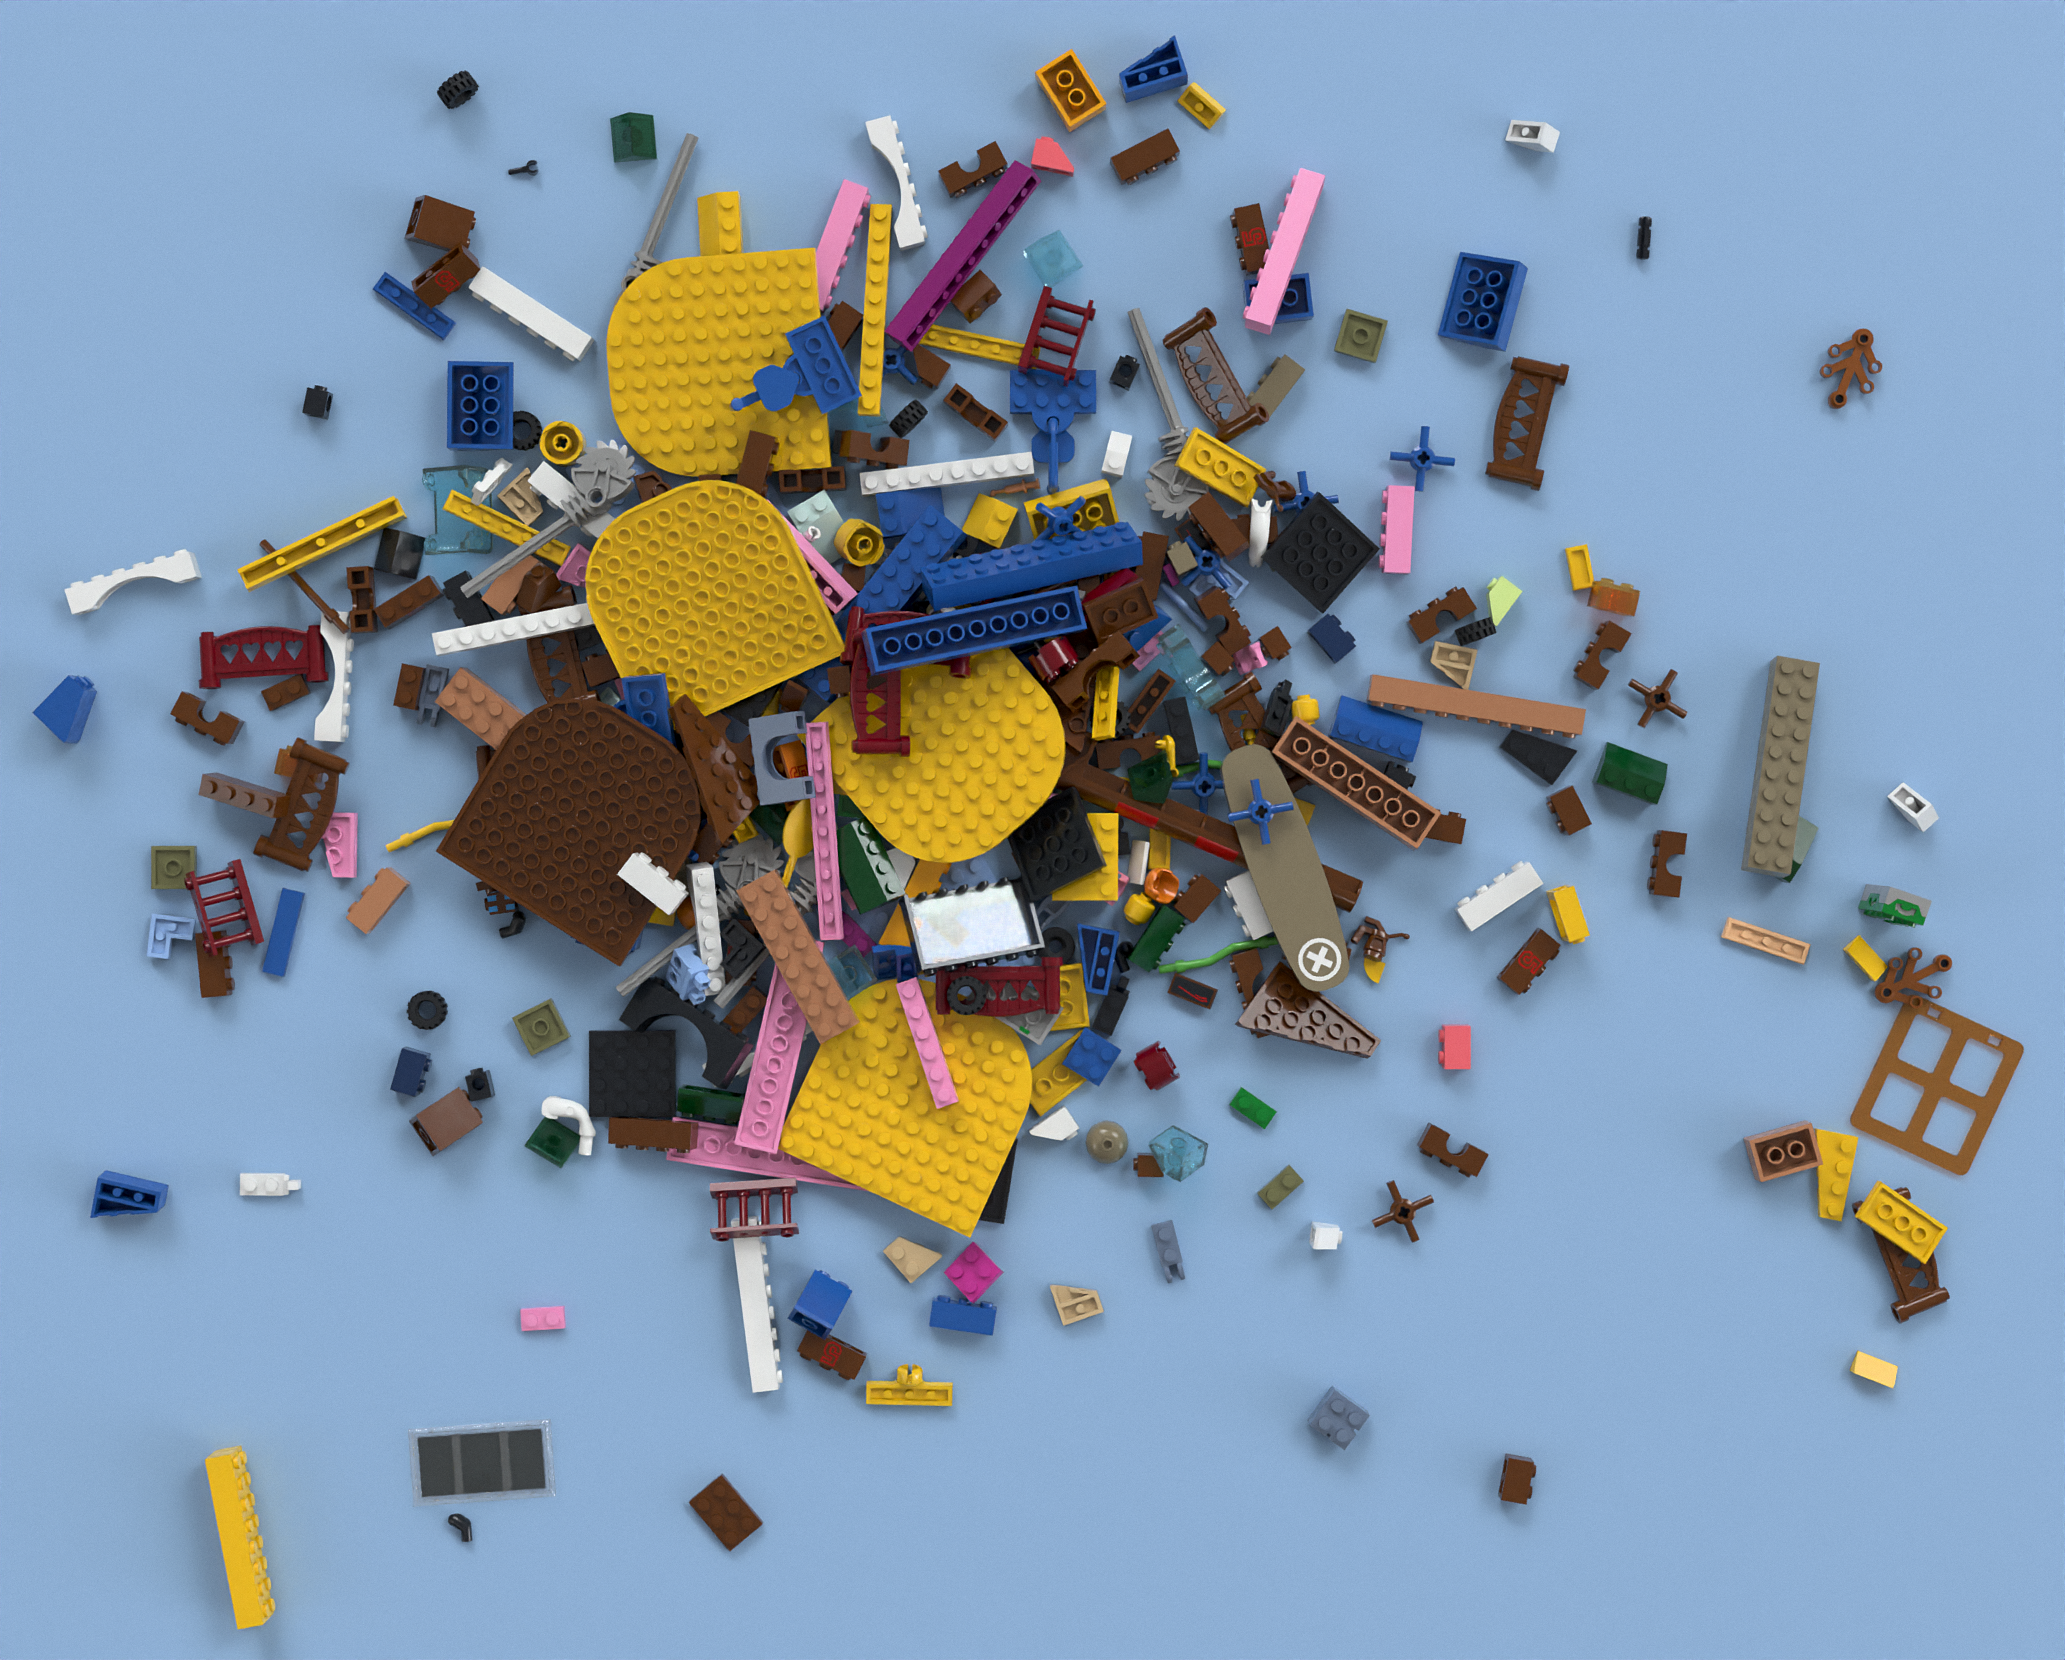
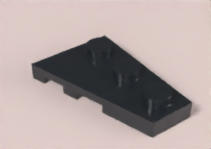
M1511 730L1500 745L1502 750L1550 785L1554 784L1577 753V750L1516 730Z

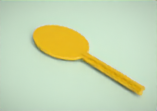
M810 799L799 800L790 811L784 825L783 846L787 854L790 855L782 876L786 888L789 885L797 859L807 855L814 848Z

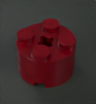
M1062 635L1060 639L1058 637L1040 648L1038 650L1040 654L1037 656L1032 654L1028 658L1041 680L1046 681L1047 684L1057 679L1062 670L1066 673L1079 662L1077 653L1065 635Z
M1159 1040L1137 1052L1136 1058L1133 1060L1138 1071L1143 1070L1146 1076L1144 1080L1148 1088L1157 1091L1180 1078V1074H1175L1173 1071L1177 1067L1166 1048L1160 1049L1159 1045L1161 1042Z

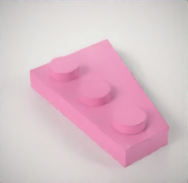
M578 543L556 573L557 578L586 588V568L591 551Z
M333 812L330 823L322 837L333 877H357L358 813Z

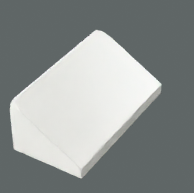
M1132 841L1127 875L1130 878L1129 883L1144 884L1149 842Z

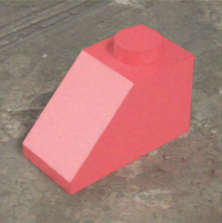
M1042 136L1041 139L1036 138L1031 168L1073 177L1074 167L1059 144L1050 137Z

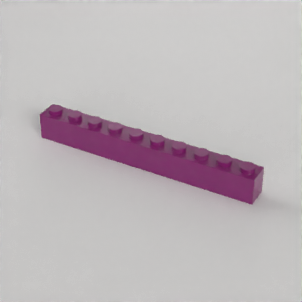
M1014 160L992 191L980 204L976 212L967 221L960 233L954 238L947 250L941 255L934 267L928 272V275L886 328L885 333L895 343L910 352L913 351L1040 184L1041 180L1033 169Z

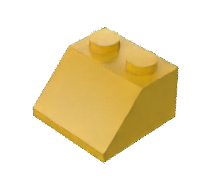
M979 493L962 531L979 539L980 542L1000 550L1018 509Z

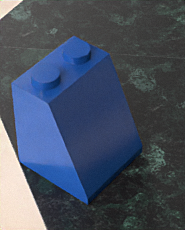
M68 675L32 713L63 743L77 744L81 739L97 691L93 688L94 683L86 676Z
M815 1269L787 1319L825 1340L838 1320L852 1290L844 1282H836L831 1279V1276L825 1271H817Z

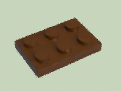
M1142 577L1082 604L1099 645L1106 642V639L1117 631L1124 634L1159 618Z
M723 1473L689 1500V1504L729 1551L734 1549L763 1524L760 1517Z

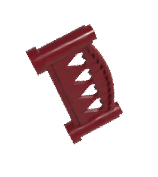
M851 607L848 616L844 652L841 653L840 663L849 666L853 665L857 643L852 642V630L868 628L870 624L877 626L930 615L911 611H884L865 614L864 608ZM970 656L931 663V665L950 667L949 676L960 679H969L971 677L972 668L969 667Z
M309 625L307 631L277 626L250 627L232 631L218 637L214 636V632H201L199 637L201 679L198 680L199 689H220L221 679L306 674V679L309 683L328 682V672L325 671L324 636L320 632L321 625ZM301 640L303 647L294 660L285 645L288 641L295 643ZM267 642L272 644L275 642L281 643V649L274 661L264 649V645ZM254 643H258L260 649L251 662L243 652V645L250 644L252 646ZM236 644L238 651L230 664L222 654L221 647L224 645L231 647Z
M866 628L852 630V642L857 643L850 677V706L857 734L856 740L851 742L852 753L899 754L900 757H909L910 736L901 735L900 725L901 670L878 674L886 679V681L869 690L866 686L869 681L866 675L870 668L866 663L867 655L861 634ZM869 693H873L886 703L869 712L866 709V705L869 703L866 696ZM869 715H873L886 725L869 734L866 731V727L869 725L866 722V718Z
M1041 957V966H978L972 969L960 967L957 971L945 973V970L938 971L935 975L937 1015H948L950 1010H953L947 1000V991L951 983L962 976L974 977L983 986L988 981L996 994L995 1000L990 1001L986 999L982 1009L973 1015L1009 1017L1041 1009L1046 1010V1014H1059L1060 966H1063V957ZM933 958V963L954 958ZM1008 980L1018 994V998L1014 1001L1009 998L1003 1001L999 996ZM1030 980L1040 995L1036 1001L1031 998L1025 1001L1021 998V994ZM970 987L974 993V999L968 1001L965 998L963 1001H959L961 1004L970 1005L975 1001L976 993L973 988Z

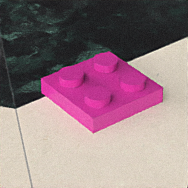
M972 1242L944 1271V1274L972 1303H975L1004 1273L975 1242Z

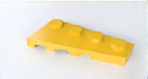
M1814 1128L1823 1165L1816 1168V1176L1818 1177V1216L1842 1221L1859 1137Z

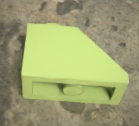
M1503 576L1498 579L1493 578L1487 586V589H1489L1486 594L1488 613L1495 627L1523 592Z

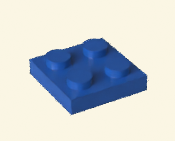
M1085 1027L1062 1064L1099 1087L1122 1050Z

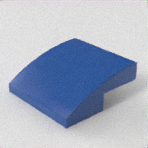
M901 945L872 946L874 980L896 977L897 983H901L915 977L919 979V975L916 974L917 970L911 947Z

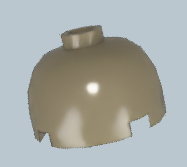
M1105 1120L1098 1122L1087 1133V1151L1099 1163H1115L1123 1158L1128 1149L1127 1133L1121 1125L1114 1121Z

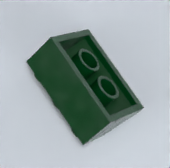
M1606 742L1592 783L1646 803L1657 805L1665 785L1668 764Z
M1162 904L1133 947L1132 952L1128 955V960L1148 972L1151 969L1155 971L1162 961L1159 957L1163 951L1167 953L1174 942L1171 939L1174 934L1177 933L1179 935L1186 925L1183 923L1185 918Z
M683 1084L678 1088L677 1112H682L684 1117L694 1118L695 1115H702L704 1120L716 1121V1118L725 1119L724 1123L737 1124V1121L740 1120L745 1094Z

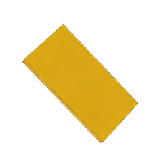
M1197 427L1192 429L1174 465L1245 508L1249 506L1259 486L1253 477L1267 470Z
M1082 1029L1031 1069L1032 1094L1030 1104L1040 1117L1087 1081L1086 1078L1062 1064L1082 1033Z
M1878 1180L1854 1216L1923 1264H1926L1948 1229Z

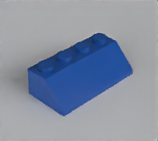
M1341 695L1328 736L1410 763L1413 762L1417 751L1423 721Z

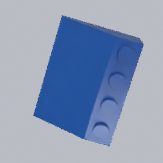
M1460 252L1438 336L1486 349L1506 352L1528 268L1516 260Z
M448 361L447 448L450 451L513 450L514 362Z

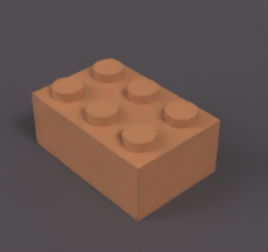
M1806 1120L1743 1138L1754 1178L1759 1182L1823 1165L1812 1123Z

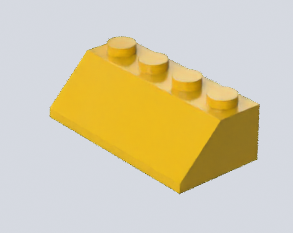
M716 192L698 197L700 256L744 253L741 196L739 192Z

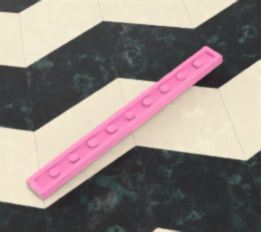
M828 722L806 723L808 774L813 776L816 798L810 799L820 940L844 939L829 724Z

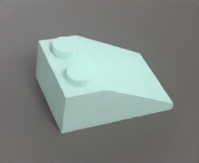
M825 490L787 511L799 533H804L811 526L820 530V537L813 541L811 545L829 564L842 558L834 546V539L838 529L844 522Z

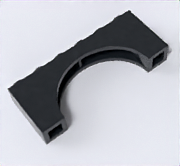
M655 975L654 978L649 977L638 987L619 1020L634 1031L643 1033L652 1023L667 1016H682L698 1028L706 1043L707 1063L702 1077L716 1087L727 1090L754 1046L748 1042L749 1037L739 1031L735 1033L731 1030L732 1026L723 1020L717 1021L714 1019L716 1016L714 1013L707 1009L702 1011L698 1008L699 1004L694 1005L690 999L683 1001L679 997L680 994L672 986L671 988L665 986L666 981Z

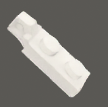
M504 458L496 461L493 467L494 470H488L483 481H478L472 489L474 494L471 502L479 506L501 483L502 478L511 470L513 464H510Z
M285 1173L240 1174V1195L283 1196L288 1195L289 1190L301 1189V1180H289V1175H285Z

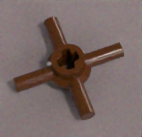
M1670 669L1661 686H1653L1651 688L1644 686L1633 678L1630 680L1628 686L1645 696L1644 700L1647 706L1637 725L1645 729L1654 712L1665 709L1682 719L1685 718L1687 711L1671 702V696L1668 691L1678 672ZM1660 694V699H1662V701L1655 703L1654 701L1656 699L1653 698L1654 695Z
M1394 1180L1387 1182V1187L1394 1202L1390 1207L1389 1213L1372 1220L1374 1227H1379L1394 1220L1398 1224H1404L1412 1243L1420 1240L1412 1220L1416 1215V1210L1434 1203L1432 1196L1428 1195L1415 1202H1411L1401 1197ZM1401 1207H1404L1405 1209L1408 1208V1210L1405 1211L1406 1215L1404 1216L1398 1214L1399 1212H1401Z

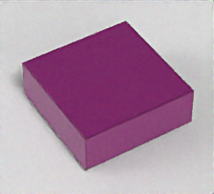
M1172 565L1164 566L1162 570L1170 586L1178 585L1180 581Z

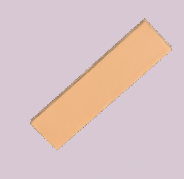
M1727 917L1721 935L1722 938L1803 965L1811 945Z

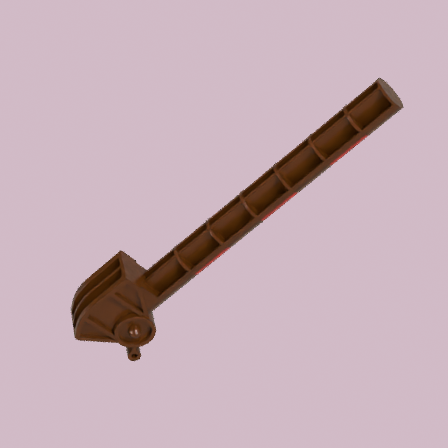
M1086 731L1083 750L1080 755L1065 744L1064 765L1055 788L1064 791L1073 786L1077 789L1080 798L1113 813H1118L1120 816L1249 870L1235 826L1088 764L1097 740L1092 738V733ZM1322 864L1335 907L1350 913L1357 902L1363 881Z

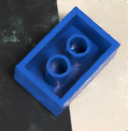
M1309 273L1291 275L1274 324L1312 320L1314 313ZM1256 279L1244 280L1242 284L1245 307H1250L1252 300L1249 298L1252 288H1257L1259 283Z

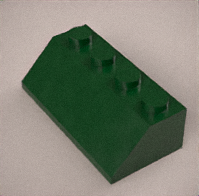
M867 817L853 821L836 830L839 871L860 915L897 901L906 894L876 828Z

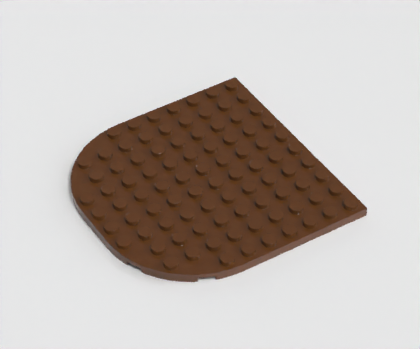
M581 698L557 700L534 709L516 722L508 731L435 852L620 967L658 906L617 874L633 853L640 854L642 852L651 858V864L656 868L658 866L664 868L669 873L668 877L674 880L689 856L698 836L702 813L701 801L698 795L700 791L696 779L693 780L691 768L687 764L685 757L669 740L620 709L604 702Z

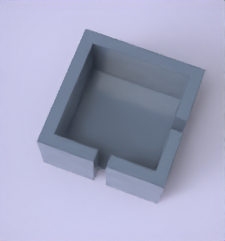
M1332 1385L1308 1418L1310 1426L1324 1436L1327 1435L1332 1442L1345 1450L1356 1435L1354 1429L1359 1431L1370 1415L1365 1408Z

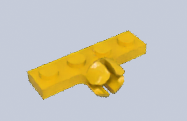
M903 1364L897 1369V1379L895 1381H867L866 1404L952 1406L953 1382H926L922 1379L923 1370L919 1365L912 1364V1374H908V1364Z

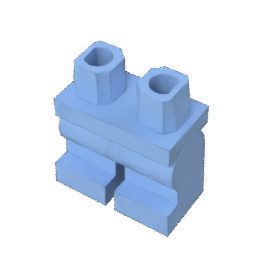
M693 944L674 949L670 961L671 964L665 978L680 994L679 997L683 1001L690 999L696 1005L705 1001L706 995L702 990L707 989L711 981L707 977L709 967L706 964L702 965V960L695 956L697 949Z

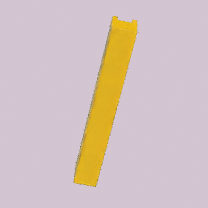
M392 496L237 569L246 589L248 592H251L407 517L398 498Z

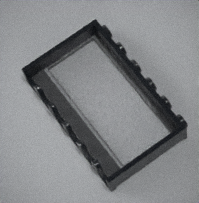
M1022 875L1013 880L1004 877L998 882L991 884L988 881H983L974 887H968V884L959 886L957 890L951 891L943 888L937 893L927 895V892H921L912 898H908V894H905L899 900L917 975L924 974L925 977L936 975L938 971L945 970V973L957 971L960 967L972 969L978 967V964L981 963L993 965L998 963V960L1003 959L1010 962L1024 955L1027 958L1038 956L1039 952L1045 947L1035 906L1031 902Z

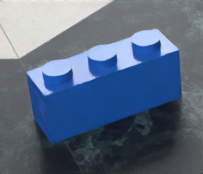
M938 1295V1298L933 1297L930 1327L993 1336L997 1307L993 1306L992 1302L980 1301V1304H976L966 1298H959V1301L950 1300L951 1297L946 1295Z

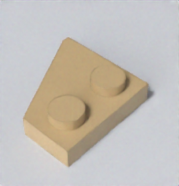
M528 468L497 495V498L523 524L530 526L543 514V509L538 495L530 489L532 485L528 482V479L531 477V473Z
M1434 641L1430 662L1463 689L1469 690L1478 650Z
M901 1236L883 1250L910 1283L914 1282L942 1257L940 1252L925 1248L923 1245L913 1243Z
M1050 1285L1063 1326L1104 1312L1097 1290Z

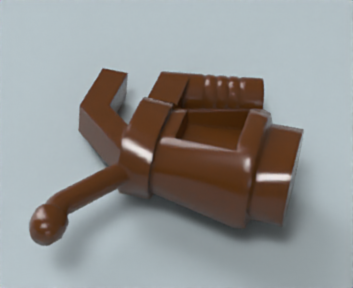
M1274 471L1256 474L1253 477L1256 483L1271 499H1275L1278 511L1282 512L1284 509L1280 505L1279 500L1284 502L1293 500L1296 496L1295 488L1285 480L1273 481L1272 479L1276 477Z
M1366 916L1364 922L1374 925L1377 929L1359 925L1350 941L1357 945L1364 934L1368 935L1369 938L1363 947V956L1369 960L1381 962L1382 958L1386 955V945L1390 938L1403 937L1404 939H1409L1410 935L1406 933L1389 935L1385 932L1380 921Z

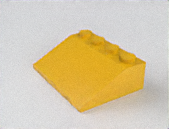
M1101 479L1023 502L1034 541L1048 527V518L1036 510L1038 503H1043L1051 510L1055 507H1063L1066 510L1079 496H1082L1086 503L1072 515L1073 525L1082 531L1092 530L1099 526L1115 525L1119 522L1107 479ZM1054 533L1049 539H1051V538H1053V537H1055V536H1065V535H1057L1056 533Z
M1087 813L1107 866L1052 893V901H1118V813Z

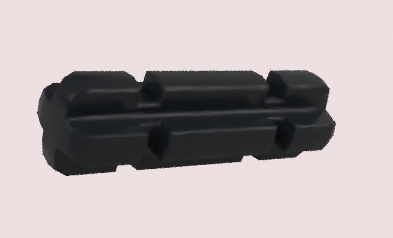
M1648 216L1639 218L1638 226L1640 228L1638 229L1637 238L1639 249H1637L1636 257L1641 260L1648 259L1650 250H1648L1651 239L1649 227L1652 225V218Z

